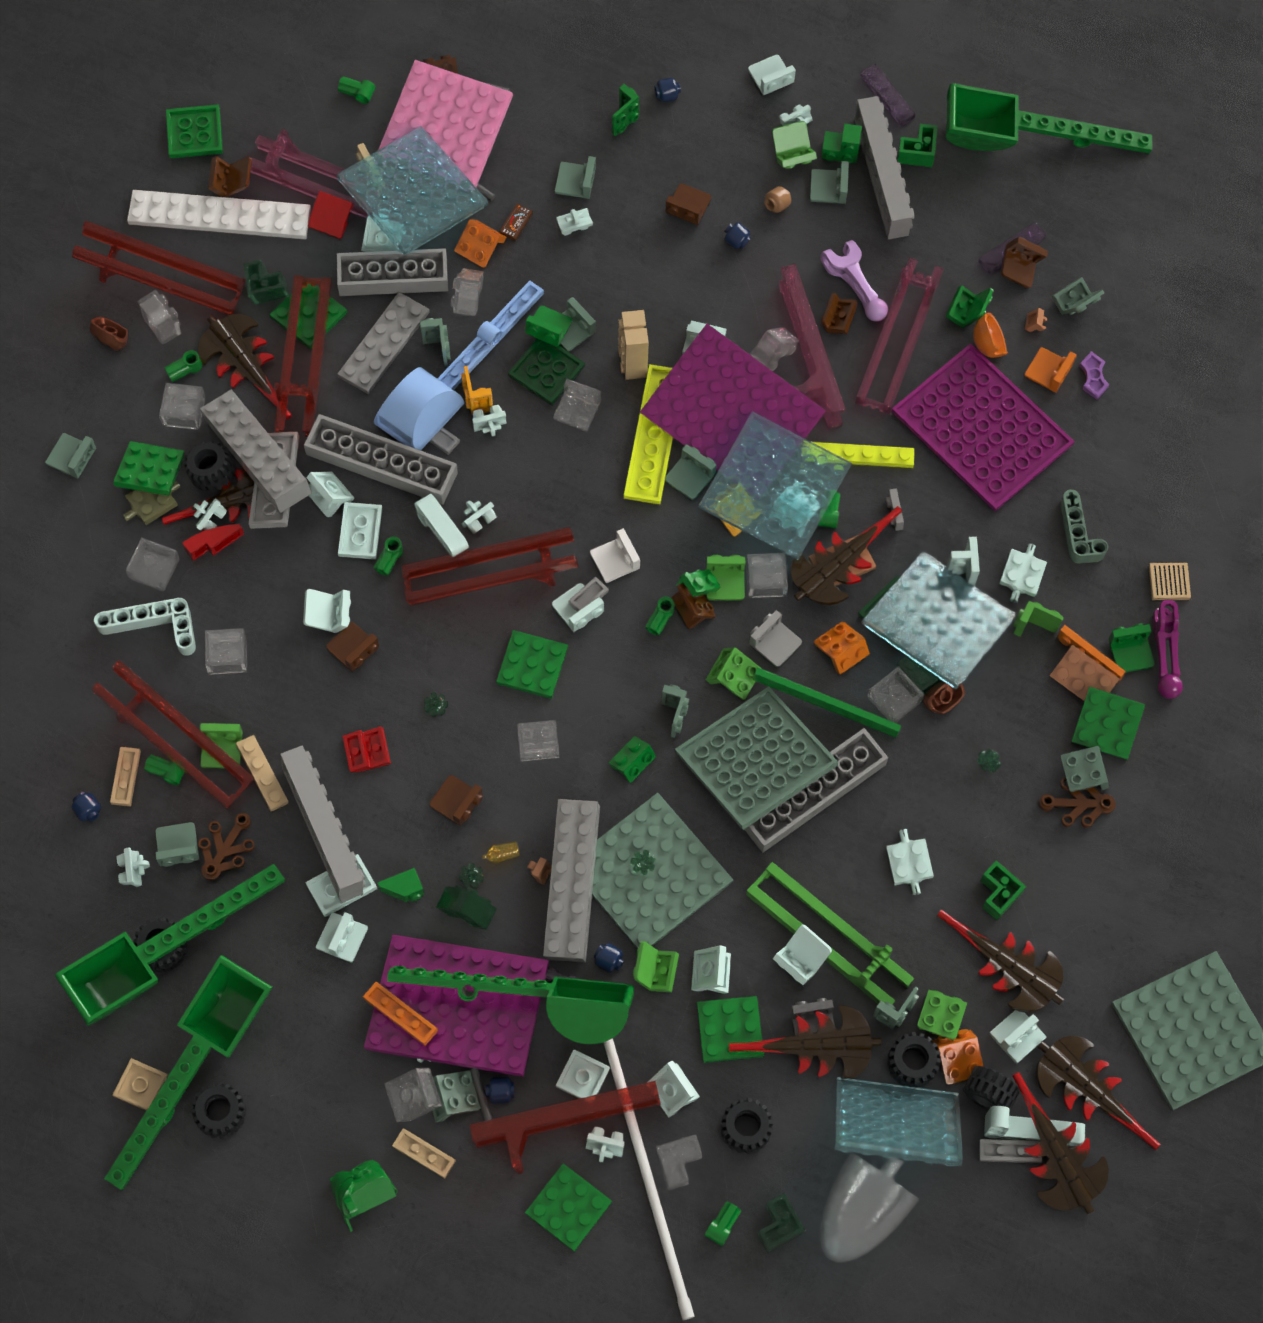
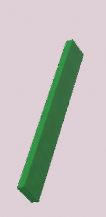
M757 668L753 680L892 737L896 738L900 731L901 725L761 668Z

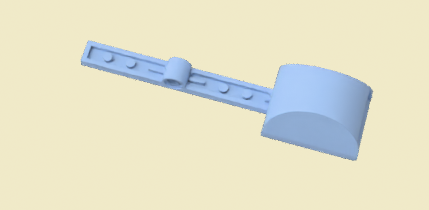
M529 280L491 322L486 321L479 327L477 337L438 379L421 367L409 373L382 404L375 416L374 424L400 443L421 451L464 405L462 396L454 391L462 382L461 373H464V366L468 367V372L470 373L544 294V290Z

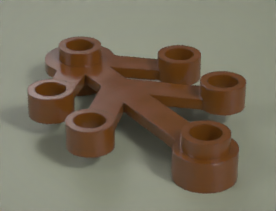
M1066 777L1061 780L1060 786L1063 790H1067L1075 799L1053 798V796L1045 794L1038 803L1043 811H1051L1053 807H1076L1070 814L1063 816L1061 823L1064 827H1071L1074 820L1087 808H1095L1090 815H1085L1081 819V825L1084 828H1090L1097 817L1102 813H1111L1116 806L1112 796L1102 795L1094 787L1082 789L1087 791L1094 799H1087L1079 790L1070 792L1069 787L1063 784L1064 781H1067ZM1049 799L1051 803L1046 804L1044 800ZM1103 801H1108L1109 806H1105ZM1069 818L1071 823H1066L1064 819ZM1084 819H1089L1091 823L1086 824Z
M239 813L234 819L235 825L224 843L220 832V823L212 821L209 824V830L213 834L217 854L212 859L210 852L211 842L208 838L204 837L199 840L198 845L203 851L205 864L201 869L205 879L215 880L223 871L244 867L245 861L242 856H235L229 862H221L224 857L245 851L252 852L255 849L254 841L251 839L244 840L243 844L232 846L241 830H246L250 827L251 819L248 814ZM240 818H246L245 822H239ZM218 825L219 827L217 830H212V826ZM203 842H208L206 847L201 846ZM247 843H252L251 848H246L245 846ZM236 860H242L240 865L235 864ZM210 867L215 868V870L212 873L208 872V869Z

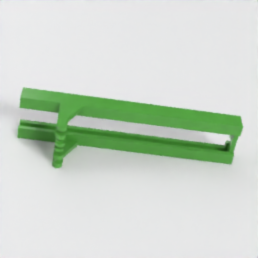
M773 862L747 890L746 895L791 933L795 934L803 924L758 888V885L765 878L768 879L772 876L873 959L870 966L863 973L833 949L825 961L877 1004L883 1001L893 1005L895 1002L892 997L870 980V977L880 966L905 987L908 988L912 984L914 978L889 958L892 953V948L889 945L885 947L874 946Z

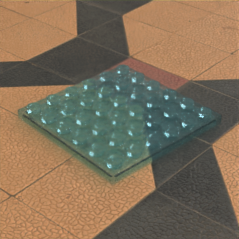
M422 126L337 174L338 181L404 256L488 206V200Z
M752 411L698 508L799 560L852 463Z
M923 551L868 613L861 624L954 689H957L1015 619L1016 614L974 585L969 584L968 581L958 574L952 573V570H948V567Z
M837 1077L835 1150L856 1152L863 1155H879L885 1158H901L907 1161H924L929 1164L939 1163L947 1166H962L959 1093Z

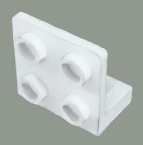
M624 528L617 531V539L590 551L605 583L640 569V558Z

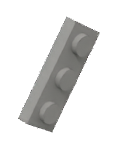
M980 1139L979 1161L1041 1163L1042 1156L1036 1157L1024 1152V1148L1034 1146L1040 1141Z

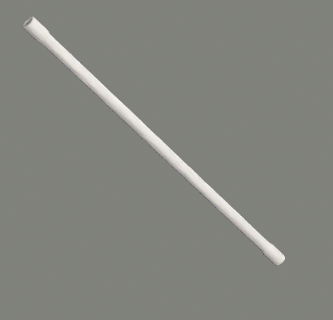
M612 1038L603 1042L675 1288L682 1320L691 1319L695 1316L690 1299L687 1296Z

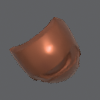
M96 317L91 320L89 330L99 342L115 351L125 347L128 339V330L105 317Z
M950 677L935 684L926 692L923 699L924 705L929 711L939 714L947 713L963 699L965 689L958 678Z

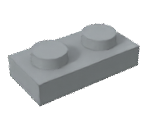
M897 488L890 489L889 496L886 497L887 508H891V511L897 506L901 508ZM902 512L890 522L891 525L895 526V531L903 530Z

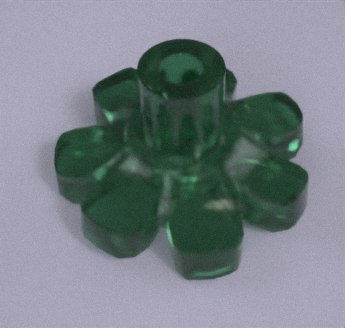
M433 692L430 695L431 698L426 697L424 699L426 704L424 706L425 712H430L431 716H436L437 712L441 716L445 714L444 708L448 707V701H444L445 696L443 694L437 697V694Z
M988 749L986 752L982 750L978 754V763L983 764L981 768L984 771L989 769L991 772H996L1001 767V762L998 761L1000 759L999 754L991 749Z
M644 850L643 854L637 851L634 853L635 858H631L630 864L635 865L633 867L635 873L641 871L642 875H647L648 870H654L655 865L652 863L656 859L654 856L649 857L650 852L648 850Z
M470 863L469 868L466 866L461 868L463 874L459 875V880L464 881L463 886L468 888L471 884L473 888H477L479 886L478 881H484V876L480 875L483 873V869L481 867L476 868L474 863Z

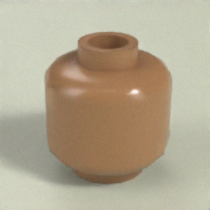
M775 187L765 195V206L774 213L783 211L791 204L790 192L784 187Z

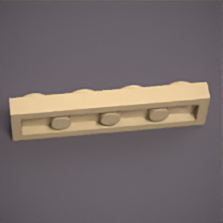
M252 735L237 742L236 746L270 812L287 805L289 801L255 736Z

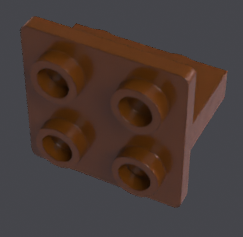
M685 584L677 586L679 591L671 599H673L688 629H693L706 618L713 619L716 617L714 608L707 601L705 594L693 597Z

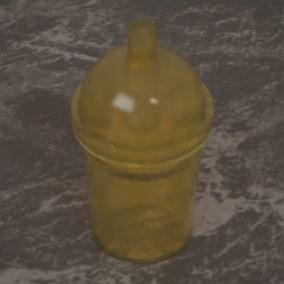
M517 842L493 844L487 849V854L482 855V859L488 858L491 863L499 864L502 861L519 857Z

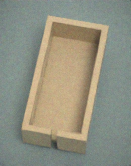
M644 310L622 312V319L618 320V354L621 358V373H625V380L647 378L649 342L647 328H644L646 326Z

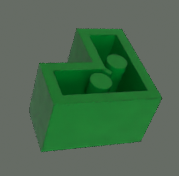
M844 123L843 133L825 131L821 159L856 163L862 126Z
M920 124L917 138L901 137L897 163L932 167L935 157L937 125Z
M997 860L987 869L980 880L993 892L982 908L998 921L1023 894L1026 888L1020 880Z

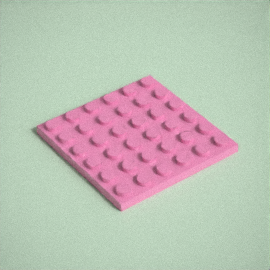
M415 60L376 158L475 192L512 100L513 93Z

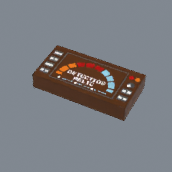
M516 204L502 226L500 233L516 242L531 218L533 211Z

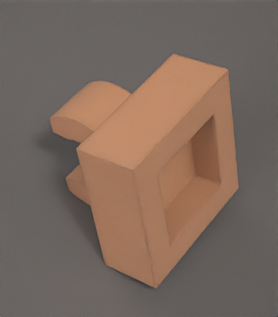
M1037 308L1027 314L1025 330L1032 332L1036 329L1038 331L1046 329V326L1042 325L1047 321V318L1044 316V310Z
M540 857L538 863L530 861L527 868L531 870V875L535 880L544 885L551 873L552 866L548 860Z

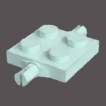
M1028 544L1026 553L1014 549L1010 550L999 584L1013 591L1010 601L1013 603L1018 602L1020 594H1027L1033 597L1037 594L1047 562L1033 556L1036 548L1034 544L1033 546Z
M904 829V831L900 830L901 842L886 846L894 885L911 884L913 895H916V890L917 895L921 894L919 882L934 877L926 840H909L907 829Z

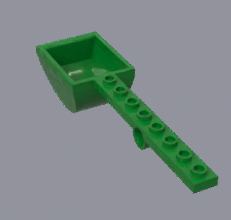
M954 83L950 84L947 90L946 139L961 148L977 151L1008 149L1016 145L1018 142V130L1072 139L1073 144L1077 147H1087L1094 143L1149 154L1152 151L1151 134L1019 111V95Z
M272 864L138 947L134 945L125 931L57 972L55 978L83 1017L86 1025L90 1026L133 1001L158 983V978L149 967L150 964L207 929H216L224 923L228 916L284 883L285 878L275 864Z
M221 955L177 1024V1026L193 1035L191 1041L104 1178L120 1190H124L162 1127H165L171 1120L175 1112V1106L211 1048L228 1058L231 1056L273 987L230 961L225 956Z
M404 966L391 967L387 975V982L457 988L459 997L464 1001L474 1000L479 991L547 997V1014L554 1028L564 1037L582 1044L603 1043L618 1035L627 1022L629 1008L634 996V986L632 984L554 977L552 983H547L545 980H535L534 982L527 981L525 978L506 979L505 976L486 977L485 974L466 975L465 972L446 973L445 970L426 971L424 968L406 969ZM465 985L472 986L474 991L466 990Z

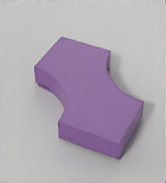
M1091 351L1080 363L1079 367L1086 375V383L1083 390L1098 400L1109 387L1102 374V368L1106 362Z

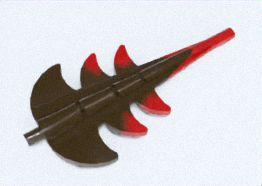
M231 314L221 320H216L214 316L208 317L207 321L211 325L203 333L198 344V354L203 365H206L214 355L222 353L217 362L218 376L221 378L228 369L236 367L231 376V387L235 388L240 381L247 378L277 407L285 419L289 420L292 414L281 402L261 369V366L273 360L274 356L269 353H258L254 356L252 354L255 349L267 344V341L256 336L242 338L245 332L257 327L258 323L250 316L244 314Z
M235 469V474H233L238 479L236 487H233L228 481L229 484L227 486H222L220 494L205 500L209 503L205 508L207 510L215 498L218 499L221 505L228 509L231 523L239 516L240 505L242 504L248 508V519L250 517L254 481L246 471ZM191 506L180 512L163 517V523L165 525L191 517L197 509Z
M897 506L883 519L848 543L844 542L837 532H834L832 536L834 553L827 551L821 541H818L815 547V558L818 563L816 565L809 563L804 558L802 552H799L791 565L792 580L800 590L794 595L795 599L800 601L803 597H806L820 605L829 606L845 601L849 595L840 591L834 585V582L838 581L848 585L861 581V577L853 574L848 567L850 565L858 569L872 567V564L863 559L860 554L902 512V509Z
M941 910L937 916L952 926L989 959L987 965L979 970V975H993L1000 970L1003 972L1002 979L993 984V990L1009 991L1017 986L1021 988L1019 996L1008 1003L1009 1007L1019 1012L1031 1013L1043 1009L1051 1000L1058 1005L1063 1002L1064 998L1057 994L1063 982V968L1058 958L1051 951H1048L1045 962L1041 966L1035 967V951L1030 941L1026 942L1022 953L1015 955L1013 954L1015 939L1011 932H1009L1006 941L999 946L958 922L945 911Z
M839 1005L838 1008L842 1015L840 1029L835 1028L827 1015L816 1011L815 1014L819 1022L817 1032L812 1033L809 1024L802 1017L796 1016L798 1035L750 1043H729V1052L760 1051L798 1054L799 1074L807 1070L813 1056H818L820 1061L818 1077L827 1074L835 1065L837 1057L842 1058L844 1065L841 1080L847 1081L863 1073L870 1062L872 1046H881V1037L871 1038L870 1026L859 1011L846 1005Z
M1067 1036L1057 1040L1051 1047L1043 1041L1039 1044L1038 1048L1045 1054L1037 1065L1036 1079L1039 1088L1047 1098L1051 1097L1052 1090L1056 1084L1064 1082L1063 1099L1068 1110L1072 1109L1073 1103L1078 1097L1083 1096L1085 1100L1082 1109L1086 1121L1090 1119L1093 1111L1099 1107L1140 1136L1153 1149L1156 1150L1161 1145L1110 1094L1113 1087L1119 1084L1122 1079L1108 1077L1100 1082L1097 1080L1100 1070L1108 1067L1109 1063L1094 1059L1082 1064L1080 1061L1081 1056L1086 1050L1094 1047L1092 1042L1083 1037Z
M1020 1072L1013 1074L1012 1077L1023 1095L1041 1140L1034 1146L1024 1148V1152L1036 1157L1046 1155L1048 1157V1160L1043 1165L1031 1167L1030 1171L1038 1177L1044 1179L1056 1178L1057 1183L1052 1188L1045 1191H1037V1195L1045 1204L1054 1209L1072 1210L1083 1206L1087 1214L1093 1212L1094 1209L1090 1201L1101 1194L1108 1181L1109 1169L1106 1158L1102 1156L1095 1165L1083 1168L1081 1164L1089 1155L1090 1139L1085 1138L1080 1145L1069 1148L1067 1144L1075 1135L1076 1123L1072 1122L1067 1128L1057 1131L1029 1091Z

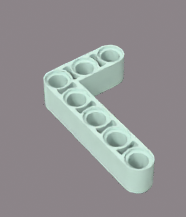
M183 598L103 611L94 618L98 631L103 635L173 623L175 641L179 652L183 655H191L196 649L190 609ZM179 607H184V610L176 611ZM159 611H165L163 615H157ZM141 614H146V617L138 618ZM121 618H127L126 621L119 622ZM103 621H108L106 625H100ZM183 624H186V625H187L186 628H184V629H179V627H180L181 625H183ZM184 642H190L188 646H181Z
M992 1106L985 1115L984 1136L987 1138L1041 1141L1032 1118L1009 1116L1010 1109L1004 1106ZM1050 1120L1057 1131L1067 1128L1072 1123ZM1075 1122L1076 1132L1073 1139L1067 1144L1068 1146H1078L1085 1140V1124Z

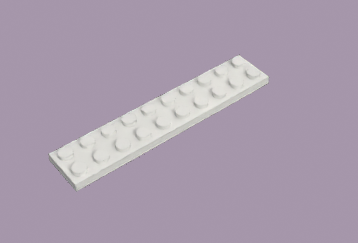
M133 190L127 221L129 225L307 239L311 205Z

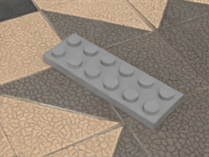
M398 292L338 372V377L369 395L418 329L420 321L427 317L429 309Z
M298 432L268 433L296 466L299 444ZM254 482L249 517L250 529L287 527L290 507L279 513Z

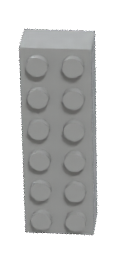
M446 248L337 253L339 296L448 291Z

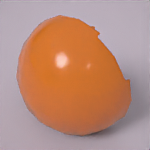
M992 313L984 314L977 321L973 330V341L976 347L987 357L994 358L1006 355L1008 352L1005 339L997 320Z

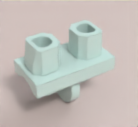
M800 104L794 107L792 114L783 113L779 116L780 123L784 126L804 121L807 125L813 121L810 114L811 107L809 105L804 107Z
M587 208L578 211L572 209L570 213L556 217L561 233L565 236L573 231L585 230L589 226H593Z
M499 405L491 406V414L485 416L482 409L474 410L472 419L474 432L483 430V433L490 432L492 437L496 436L495 430H499L501 425L507 424L505 411H502Z
M215 498L207 510L205 508L209 503L205 500L201 505L194 504L197 511L193 516L199 518L203 513V516L196 524V528L205 531L215 528L217 524L209 520L213 514L220 519L224 517L227 510L218 499Z
M469 500L466 502L468 508L463 512L466 516L470 513L473 515L461 524L464 528L468 527L475 534L483 528L477 520L479 517L482 516L487 524L496 518L492 509L494 505L490 502L478 511L477 508L481 506L480 501L473 503Z
M129 847L125 848L124 853L117 856L118 866L126 868V872L119 873L118 875L119 883L136 887L142 886L141 875L145 874L144 869L150 867L149 861L143 860V855H139L138 851H132Z
M594 1127L592 1132L588 1133L586 1149L593 1150L592 1154L600 1155V1162L604 1161V1157L613 1158V1155L622 1157L625 1143L623 1141V1133L615 1131L612 1132L611 1138L604 1137L605 1130L599 1127Z

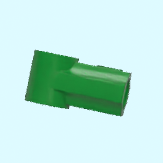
M344 76L341 77L338 85V92L353 96L363 104L369 103L376 89L375 85L368 80L360 82Z
M189 350L184 353L181 359L164 367L170 380L174 382L189 373L199 372L202 368V362L196 351Z
M825 491L818 526L837 529L840 493L837 491Z
M393 536L385 541V547L373 567L374 570L384 576H389L397 559L403 554V547L399 538ZM391 546H398L396 550H390Z
M670 597L659 599L656 609L645 626L649 633L660 636L669 618L674 613L675 605L673 599ZM669 605L671 608L665 611L661 609V606Z
M152 754L147 758L144 767L146 772L162 777L166 782L176 786L179 785L187 769L184 764L178 761H167Z
M726 1201L704 1236L723 1246L742 1210Z

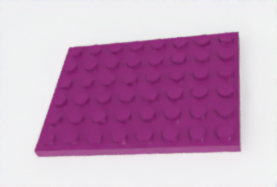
M706 323L640 411L643 416L685 446L687 444L690 447H695L699 450L700 454L711 458L716 464L717 471L733 483L741 484L743 489L758 501L826 412V410L708 323Z
M971 343L891 410L905 426L994 511H997L1073 446L1075 442Z
M392 935L380 985L437 1027L438 1032L424 1046L374 1007L364 1048L365 1050L524 1077L541 997L479 991L474 1000L464 1001L459 997L457 988L387 982V975L391 967L404 966L406 969L424 968L426 971L445 970L446 973L465 972L466 975L485 974L486 977L505 976L506 979L525 978L527 981L535 982V980L546 979L549 961ZM465 985L466 990L474 991L472 986Z

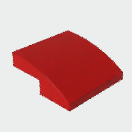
M319 191L308 227L342 239L348 225L347 219L354 204Z
M380 726L364 732L358 730L342 736L351 773L391 764L383 727Z

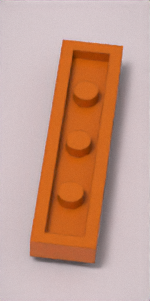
M1066 625L1061 628L1057 638H1059L1063 645L1069 647L1074 645L1120 679L1117 684L1121 681L1126 672Z
M375 982L363 996L365 1001L424 1046L438 1032L437 1027L378 982Z

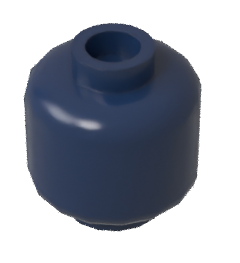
M674 78L658 80L657 85H654L656 98L660 99L661 102L677 100L678 93H681L680 83H676Z
M740 222L734 225L730 223L724 231L726 233L725 241L734 249H743L751 239L750 231Z
M82 792L73 798L72 810L79 820L92 822L99 817L98 813L101 810V805L92 793Z
M610 943L601 944L594 954L595 964L608 973L613 972L615 969L619 971L624 963L622 959L623 952Z
M509 1077L491 1078L490 1084L485 1086L486 1097H490V1101L493 1104L510 1103L511 1098L515 1097L514 1082H511Z

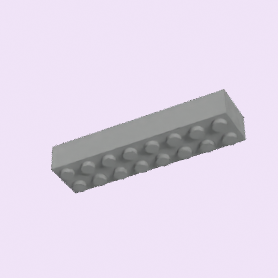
M878 96L858 99L854 121L856 125L862 126L860 142L887 238L893 239L909 236L910 228H912V219H914V210L909 206L910 196L909 193L905 192V179L901 178V165L897 163V151L892 146V134L887 129L888 119L887 117L884 118L883 115L884 105L880 103Z
M232 389L200 408L209 427L279 513L312 493L306 478Z
M321 414L318 415L304 444L305 452L308 456L423 498L432 494L438 503L442 505L458 474L456 463Z
M865 728L830 752L838 761L837 767L744 829L762 853L886 766L888 756Z
M302 745L281 753L282 770L340 902L343 903L357 896H362L363 888L365 887L363 881L365 880L361 868H357L356 856L353 851L350 852L348 838L346 834H342L341 822L338 817L335 818L333 812L335 810L332 802L327 800V791L324 784L320 785V776L317 768L312 766L311 762L313 761L309 751L305 752Z
M558 799L543 953L546 960L586 963L600 805L597 801Z

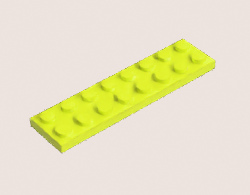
M649 364L641 410L672 368ZM641 413L632 450L624 499L660 505L673 437Z

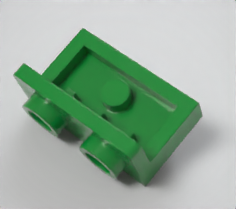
M699 569L693 573L686 572L679 577V581L675 584L676 587L679 584H685L693 597L716 592L721 588L716 577L709 569L702 571Z
M634 736L611 759L609 765L623 774L626 780L631 783L655 759L656 755L648 743Z

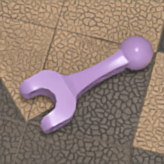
M853 240L846 242L843 247L845 255L843 257L836 255L831 249L823 251L821 253V262L826 271L833 276L841 277L850 285L862 302L868 319L874 322L883 320L887 316L888 306L885 301L878 298L877 293L868 284L861 271L859 261L862 251Z

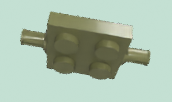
M177 481L174 482L169 496L133 490L125 496L132 509L123 514L124 519L128 521L137 516L142 519L145 525H148L178 505L172 497V492L181 488Z

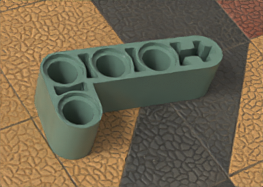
M1067 490L1062 497L1060 507L1070 559L1074 563L1079 564L1099 562L1104 559L1108 550V544L1103 539L1088 540L1080 495L1075 490ZM1069 516H1074L1077 520H1073ZM1073 533L1079 534L1080 537L1074 536ZM1095 548L1100 549L1102 552L1095 551ZM1076 550L1082 551L1083 554L1077 553Z

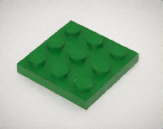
M219 104L166 109L170 159L223 154Z
M306 278L270 313V318L311 349L347 314V309Z
M130 441L115 476L114 486L169 496L185 456L184 450Z
M513 630L496 681L497 684L552 699L567 653L568 644Z
M1089 687L1071 742L1089 748L1099 746L1101 752L1128 760L1146 704Z
M757 996L697 1002L703 1063L764 1057V1052L760 1051L729 1052V1043L762 1041Z
M563 1163L525 1214L575 1252L611 1205L612 1200Z

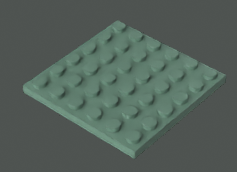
M769 686L675 749L676 754L743 830L838 766V761Z
M656 793L597 839L592 896L636 949L640 947L641 941H646L651 946H654L733 883L732 877L659 793Z
M1217 951L1111 1003L1172 1111L1263 1066V1030Z

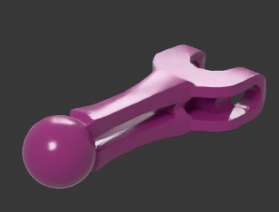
M1169 599L1163 601L1153 613V630L1159 657L1158 678L1160 681L1158 683V691L1164 698L1174 699L1181 694L1183 684L1179 678L1181 674L1178 662V605L1175 601ZM1164 606H1170L1173 612L1171 613V611L1168 608H1164ZM1166 640L1169 641L1170 648V675H1168L1166 663Z

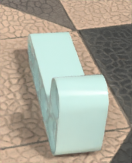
M432 494L414 503L421 523L424 527H430L451 557L469 548L462 533Z

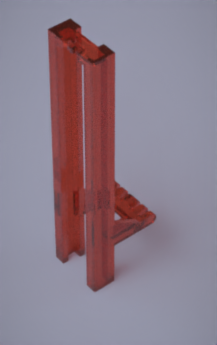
M85 220L82 235L109 244L111 249L108 256H104L75 245L72 258L99 267V281L102 283H106L107 278L118 274L228 315L234 314L246 279ZM122 249L237 291L235 299L229 302L115 259L119 250Z
M294 275L280 383L275 382V392L278 400L275 433L284 432L289 395H303L306 397L302 429L303 432H306V437H308L315 423L332 287L331 278H305L300 275ZM308 284L316 287V284H319L320 293L308 388L304 384L301 387L298 384L294 386V384L290 383L302 287H307Z
M568 527L463 551L454 557L446 555L402 565L403 578L405 579L404 584L406 585V601L410 605H415L529 578L546 582L549 586H555L554 573L578 568L579 566L577 557L574 555L552 560L549 547L574 542L573 532ZM534 550H538L542 557L541 563L411 591L410 579Z
M118 660L112 670L135 689L138 694L124 706L98 682L92 687V692L116 712V718L119 722H125L133 726L225 808L229 809L245 789L252 784L254 777L125 664ZM145 698L242 783V787L237 790V793L227 796L132 712L138 707V704H141Z
M656 1081L471 1124L470 1130L472 1140L476 1143L477 1148L507 1141L512 1166L518 1174H521L524 1171L522 1156L528 1136L661 1105Z

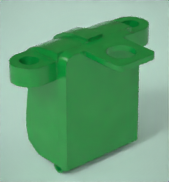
M374 1160L365 1161L350 1171H341L329 1178L333 1197L350 1232L353 1229L349 1219L396 1197V1187L380 1164Z

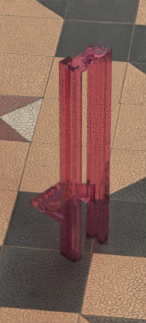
M285 129L281 130L276 141L261 135L255 141L259 149L269 152V154L265 158L266 163L252 158L250 173L315 199L319 191L350 201L354 204L351 213L367 219L371 215L396 223L400 210H403L408 201L407 193L385 185L386 194L380 197L398 204L392 214L279 169L278 160L281 157L378 196L376 190L373 191L371 188L370 178L301 152L291 141Z
M910 257L906 268L903 267L895 297L855 402L866 407L871 405L872 409L877 407L879 408L878 411L891 414L944 268L935 266L932 276L928 275L927 278H924V273L920 275L918 271L915 275L913 273L918 260ZM909 284L925 289V294L883 404L866 397Z
M796 264L781 267L783 280L779 281V287L811 377L803 385L795 386L794 388L816 404H820V407L826 410L824 418L828 429L842 426L843 421L840 412H845V406Z

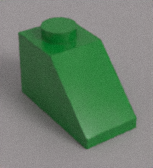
M415 868L378 882L380 892L405 902L409 900L411 902L417 901L424 895V890Z

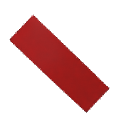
M240 524L225 525L196 534L182 542L187 554L194 561L207 551H210L214 556L243 536L244 532Z

